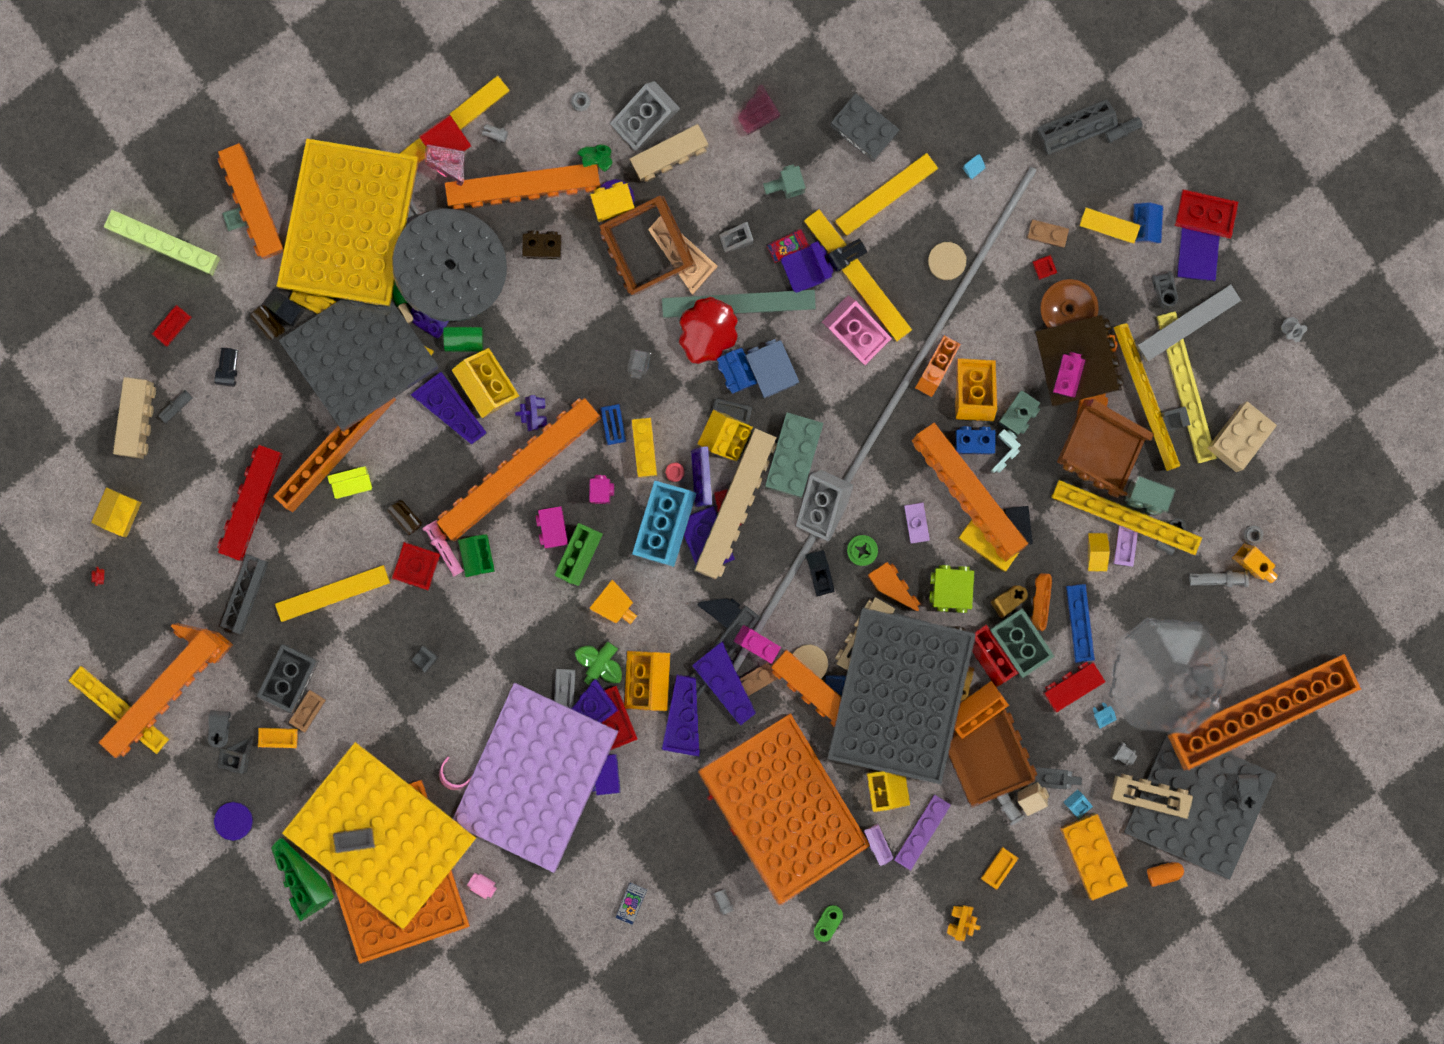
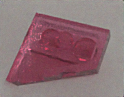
M762 84L757 88L758 90L753 98L747 103V107L738 116V120L747 135L781 117Z
M427 144L425 149V165L437 170L445 177L449 175L457 180L456 184L462 186L464 183V151Z

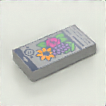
M630 882L615 918L633 925L648 889Z

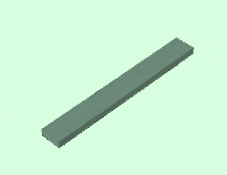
M804 290L798 293L785 291L711 295V297L731 305L734 314L816 310L815 290ZM710 296L662 298L663 318L681 317L685 310L694 307L697 300L706 299Z

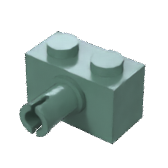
M786 166L783 168V171H780L779 179L763 183L766 195L780 190L784 191L786 199L805 194L806 187L799 166Z
M1021 390L998 423L1016 436L1020 433L1024 434L1029 427L1028 420L1031 417L1035 418L1040 411V408H1038L1040 402Z

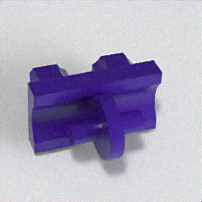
M529 395L525 397V404H520V411L515 412L516 417L521 416V423H527L528 431H535L547 425L546 416H537V409H545V398Z

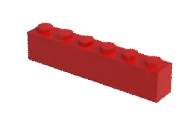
M258 445V448H254L251 455L253 459L252 464L247 466L244 474L246 480L244 484L241 483L237 494L240 496L231 508L232 517L226 521L224 526L226 531L224 538L221 537L218 542V553L243 561L282 458V453Z

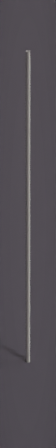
M1030 167L845 475L844 481L850 483L1036 173L1037 170ZM810 534L753 629L755 632L760 634L804 561L805 555L808 554L816 541L817 536ZM744 647L733 663L736 672L749 653V650Z

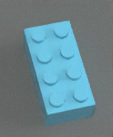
M654 481L632 554L674 567L696 493Z

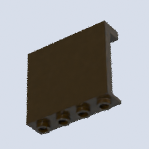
M1099 315L1035 331L1052 406L1122 391L1121 386H1124L1122 375H1119L1117 370L1120 364L1118 357L1114 356L1113 352L1115 342L1113 337L1109 335L1108 330L1111 329L1109 318ZM1070 352L1080 354V359L1085 360L1075 397L1053 392L1063 355H1069Z

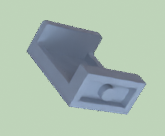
M776 339L765 343L766 347L761 349L755 347L748 351L749 354L746 355L764 399L799 384L797 375L781 340L776 341Z

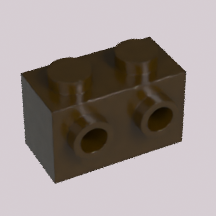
M530 230L527 231V234L523 233V259L561 260L562 235H558L557 231H547V234H539V231Z

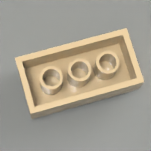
M123 378L113 454L144 459V455H147L148 444H146V437L150 436L151 425H148L149 417L153 416L154 410L153 406H151V401L156 395V387H153L154 383L142 379Z

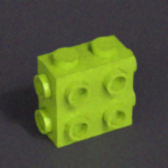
M939 565V569L936 568L934 572H931L930 584L934 585L933 592L929 594V603H932V607H937V611L948 612V608H954L958 613H967V609H972L974 571H970V567L958 566V570H953L951 566Z

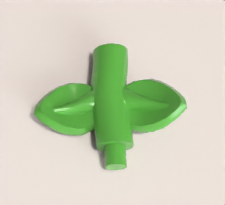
M607 641L599 652L593 646H583L575 651V657L578 662L585 667H589L586 672L585 683L591 685L593 680L598 679L599 676L607 682L620 683L622 678L621 667L617 662L610 660L618 650L617 647Z

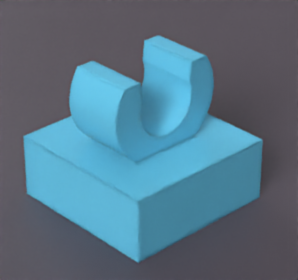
M1104 702L1102 703L1103 710L1100 712L1095 707L1093 708L1095 721L1100 729L1117 720L1112 707H1107Z

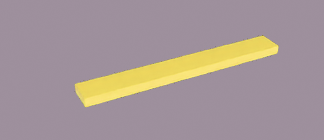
M1176 311L1157 316L1160 330L1178 319ZM1184 339L1166 349L1181 407L1186 406L1191 424L1187 428L1197 464L1217 458L1216 455L1207 449L1212 440Z

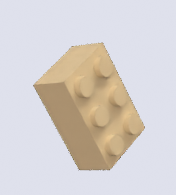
M1248 401L1244 402L1236 409L1207 449L1235 472L1242 471L1277 425Z

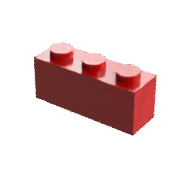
M987 625L974 632L976 636L972 652L995 687L1000 686L1019 673Z
M1086 661L1078 666L1079 670L1072 674L1070 671L1061 677L1062 681L1056 684L1054 681L1045 687L1046 691L1043 694L1054 712H1059L1106 682L1094 662L1088 663Z

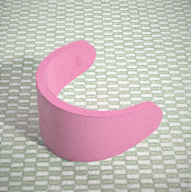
M447 757L439 770L441 783L450 790L464 788L470 782L472 776L466 783L461 785H454L448 782L443 774L444 764L449 759Z

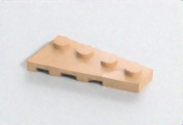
M660 216L648 230L674 268L683 265V262ZM682 234L696 266L680 273L679 276L692 295H694L718 266Z

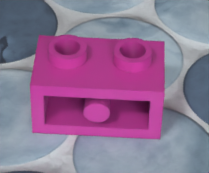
M594 475V479H590V503L610 504V497L614 496V483H611L606 475Z

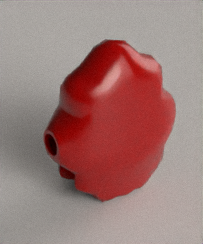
M710 296L706 299L697 300L693 308L683 312L679 320L683 332L678 341L691 363L700 364L706 361H716L717 358L721 357L723 350L732 348L738 338V333L735 329L738 319L734 314L732 306Z

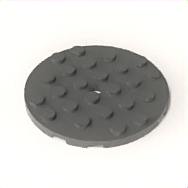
M437 209L418 216L404 228L398 237L392 255L393 276L401 295L418 312L421 311L430 316V318L439 321L460 322L482 314L496 301L506 280L507 262L499 238L481 219L461 210ZM445 261L454 262L455 268L452 270L447 269Z

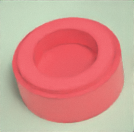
M671 463L667 466L665 473L670 481L678 482L684 477L685 471L681 464Z

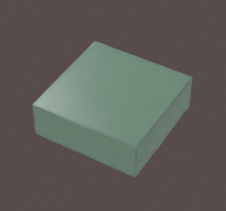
M241 207L222 213L228 231L247 225L246 221H243L239 211L242 210Z

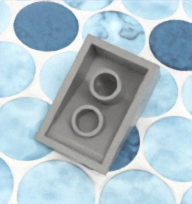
M654 81L646 83L610 124L637 151L665 126L680 108Z
M823 470L810 474L796 527L826 541H830L849 503L854 485Z

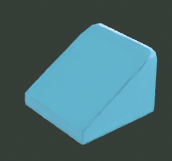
M980 154L963 167V170L971 179L986 168Z
M1076 790L1064 801V804L1078 819L1093 807L1079 790Z

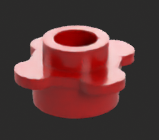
M96 567L95 571H92L91 582H95V586L104 584V569H99V567Z

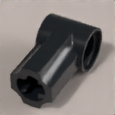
M859 238L843 248L840 247L827 255V258L835 272H839L849 266L852 261L865 255L867 250Z
M221 348L219 368L216 369L215 385L235 387L239 350Z

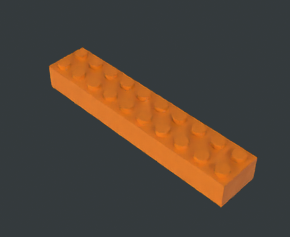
M580 398L571 405L572 409L569 412L563 411L556 417L558 421L553 425L551 423L546 425L541 430L543 433L538 438L536 435L527 442L528 446L523 450L519 448L512 454L514 458L509 462L506 460L497 467L499 470L495 474L489 473L482 479L483 484L479 487L477 485L472 487L467 492L469 495L465 499L461 497L453 504L454 508L452 510H445L438 516L440 520L436 523L452 541H456L601 419L600 415L585 398L583 400Z
M1345 654L1167 736L1183 770H1189L1361 690V687Z

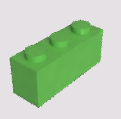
M578 523L554 576L579 586L603 534Z

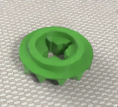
M860 535L850 541L847 553L849 559L854 564L866 566L876 559L878 547L871 537ZM865 543H867L866 551H868L870 555L863 554L862 556H860V558H858L859 551L857 550V548H855V546L862 547L863 545H865Z

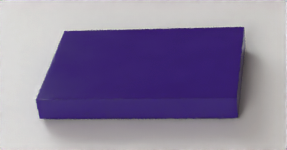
M1181 228L1177 278L1216 281L1220 236Z
M699 447L691 450L693 491L696 493L695 507L712 505L708 447Z
M714 506L689 516L684 537L695 564L699 560L717 517ZM731 553L729 559L725 558L723 564L735 560L733 553Z

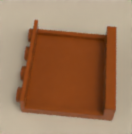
M1087 399L1083 401L1057 462L1063 465V469L1078 473L1079 478L1094 482L1093 485L1095 487L1105 488L1111 496L1117 498L1119 496H1127L1128 493L1123 491L1144 441H1151L1154 433L1098 401Z
M1005 709L963 739L956 731L953 732L948 756L971 808L1034 783L1036 781L1035 776H1038L1034 765H1029L1027 759L1030 756L1026 747L1022 748L1019 742L1022 740L1019 731L1014 730L1012 726L1014 719L1011 713H1007Z

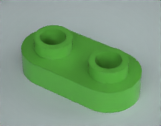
M830 905L822 913L814 928V935L817 940L826 942L832 938L843 918V913L838 906ZM831 912H835L837 914L835 919L830 918L829 915ZM826 929L827 934L822 936L820 930Z

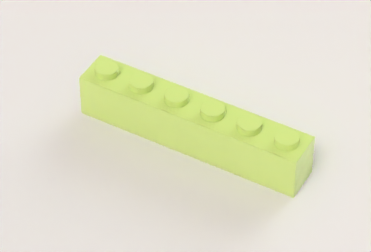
M112 209L104 225L109 231L212 276L220 261V258L215 254Z

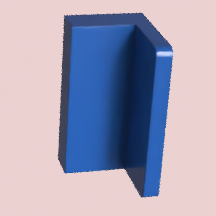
M1150 202L1134 204L1133 223L1141 225L1135 242H1153L1157 244L1162 242V205Z

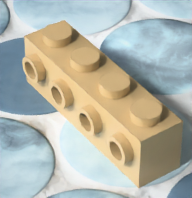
M697 124L630 158V162L640 182L643 180L648 182L656 177L655 174L661 171L664 174L672 170L673 165L677 163L682 165L690 160L689 157L695 154L696 156L704 154L707 151L708 142Z

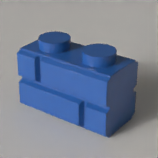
M742 348L717 358L718 369L724 374L726 387L732 394L757 384Z

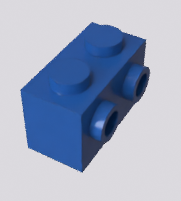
M968 426L960 427V430L955 431V450L958 454L993 455L995 454V430H991V427H979V430H971V427Z

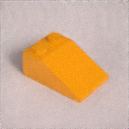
M957 359L956 419L994 421L997 412L996 360Z

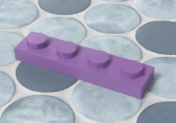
M933 795L894 860L909 870L913 868L951 804Z

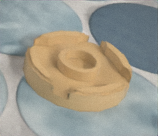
M943 242L931 250L928 257V265L935 277L941 280H952L964 271L966 256L957 244Z
M803 645L794 651L793 655L820 679L825 675L828 668V659L824 651L818 646Z

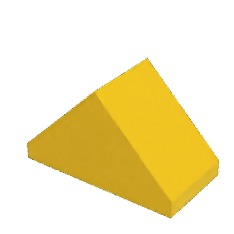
M1088 533V571L1107 572L1110 555L1108 534Z

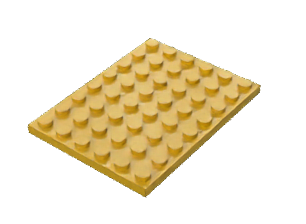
M306 138L277 287L390 307L395 284L392 255L398 237L406 227L419 157Z
M357 742L351 746L282 833L402 929L407 926L476 839L473 834ZM366 828L373 829L374 848L340 853L335 852L333 833Z

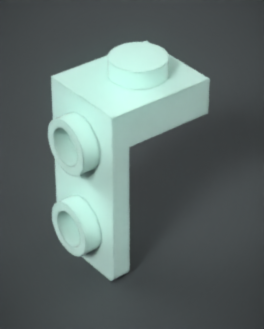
M1004 429L998 435L1011 450L990 471L992 474L996 471L1000 473L1006 467L1004 462L1009 457L1013 459L1020 452L1018 448L1021 445L1015 440L1017 437L1010 430L1006 431Z

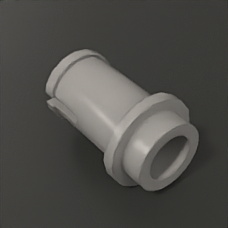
M485 124L484 129L491 132L483 130V136L496 139L499 143L506 141L508 131H505V128L499 129Z
M725 889L714 893L721 909L719 911L723 915L734 911Z

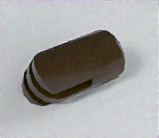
M265 305L257 307L250 314V318L269 340L284 334V327Z
M403 500L397 501L387 509L388 513L407 535L413 534L423 524Z

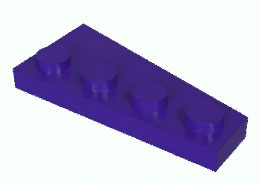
M442 372L411 394L412 397L470 444L473 445L487 434Z
M723 641L692 665L740 726L756 714Z
M676 674L662 750L700 757L696 678Z
M594 679L590 687L582 694L574 707L571 708L600 723L618 711V708L597 679Z

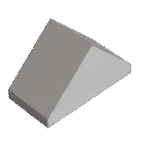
M748 222L719 235L725 253L753 244V237Z

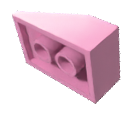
M849 295L822 321L829 331L864 365L892 339L864 308Z

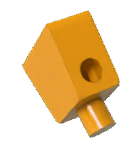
M1243 544L1232 557V559L1257 579H1266L1271 584L1278 577L1273 571L1275 564L1256 546Z
M613 580L610 581L589 608L616 624L623 618L631 625L637 617L629 609L633 601Z

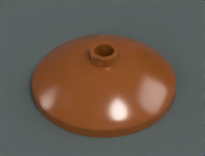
M1066 279L1056 282L1045 292L1041 301L1042 319L1048 328L1098 315L1099 306L1095 293L1088 285L1078 280ZM1067 305L1073 306V310L1071 312L1066 311Z

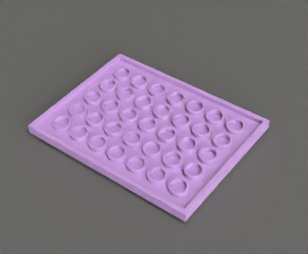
M514 683L453 819L470 833L553 873L556 872L619 731L522 685Z

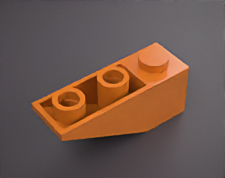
M944 335L915 388L932 397L961 344Z
M886 562L868 574V577L879 592L916 612L920 610L918 608L920 605L919 601L914 595H909L907 592L909 587L903 579L899 580L896 575L899 572L893 563L889 565Z
M180 623L171 625L174 629V634L181 639L185 638L189 642L188 645L204 630ZM209 630L223 644L219 648L221 650L219 655L214 659L211 657L207 661L215 664L224 657L233 644L219 632Z

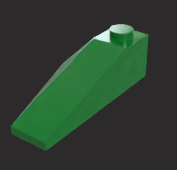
M279 838L271 849L278 869L285 873L283 884L285 888H290L293 898H290L289 901L301 922L327 906L334 898V895L326 881L283 838Z

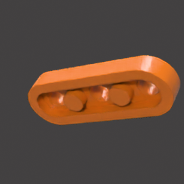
M1040 573L1035 580L1036 594L1033 598L1034 610L1031 622L1038 631H1044L1048 621L1052 577L1050 574Z

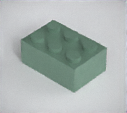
M1138 476L1130 479L1126 490L1128 495L1124 496L1123 501L1127 502L1126 506L1130 508L1140 509L1141 507L1145 509V513L1155 516L1168 511L1175 489Z
M1023 608L990 628V631L1019 672L1020 678H1024L1055 657Z

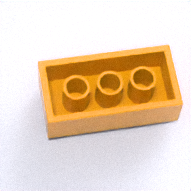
M1097 813L1060 827L1090 900L1093 901L1128 886Z

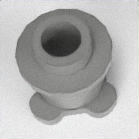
M1289 317L1283 321L1281 330L1289 340L1293 339L1295 342H1299L1302 335L1307 331V327L1305 325L1301 326L1295 317Z
M1122 742L1112 758L1123 762L1124 766L1132 765L1137 758V755H1135L1136 750L1129 749Z

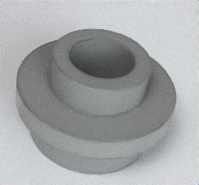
M585 92L575 93L571 99L573 108L578 111L586 110L590 106L588 94ZM580 98L584 99L585 101L582 105H579L577 103L578 99Z
M1250 526L1244 531V539L1250 545L1259 544L1263 539V532L1257 526ZM1251 532L1256 533L1257 536L1255 539H1252L1250 537Z

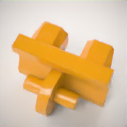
M953 907L952 916L960 918L958 925L950 923L947 934L955 937L954 940L965 941L966 934L973 936L974 929L980 930L981 926L976 925L977 917L972 916L974 907Z

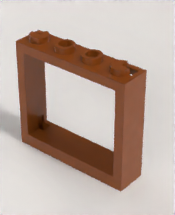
M658 196L599 226L601 238L604 242H607L609 246L607 249L612 259H615L617 263L615 266L620 276H623L625 283H623L624 287L631 295H638L696 266L664 196ZM657 207L682 259L683 265L638 287L611 229Z

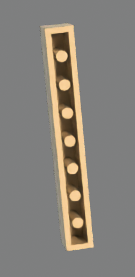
M756 428L753 430L694 571L712 579L722 576L725 566H723L725 558L729 559L733 550L730 548L732 541H737L740 534L738 527L740 523L744 524L748 513H745L747 506L751 507L755 496L752 495L754 489H758L763 478H760L762 470H767L770 463L767 460L770 453L773 454L776 449V437Z

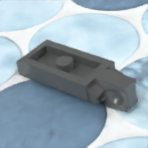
M1035 767L1038 776H1035L1036 781L1028 786L1038 782L1044 788L1067 790L1071 789V784L1082 785V777L1072 776L1073 772L1068 770Z

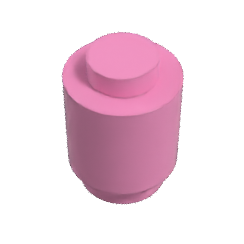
M477 873L473 874L467 884L472 892L484 899L487 897L491 898L497 889L494 887L495 882Z

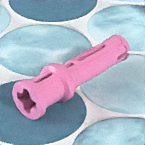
M437 520L422 529L427 532L431 539V545L437 547L454 577L464 570L446 542V534L442 533L436 523Z

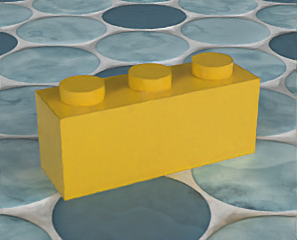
M651 418L633 419L632 428L638 478L657 476Z
M972 519L958 537L960 541L1004 572L1007 571L1018 555L1016 554L1005 562L1003 558L997 555L993 545L986 541L983 532L973 524Z

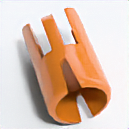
M1176 862L1147 869L1148 879L1152 887L1175 882L1184 874L1183 866Z

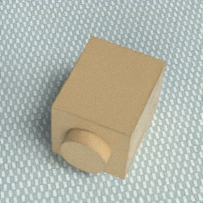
M1038 782L1018 791V803L1027 816L1048 807L1049 794Z

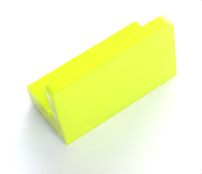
M365 466L328 476L329 484L332 485L336 499L372 490L368 470Z

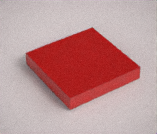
M450 114L418 136L440 168L471 147V144Z
M404 542L392 579L429 590L441 554Z

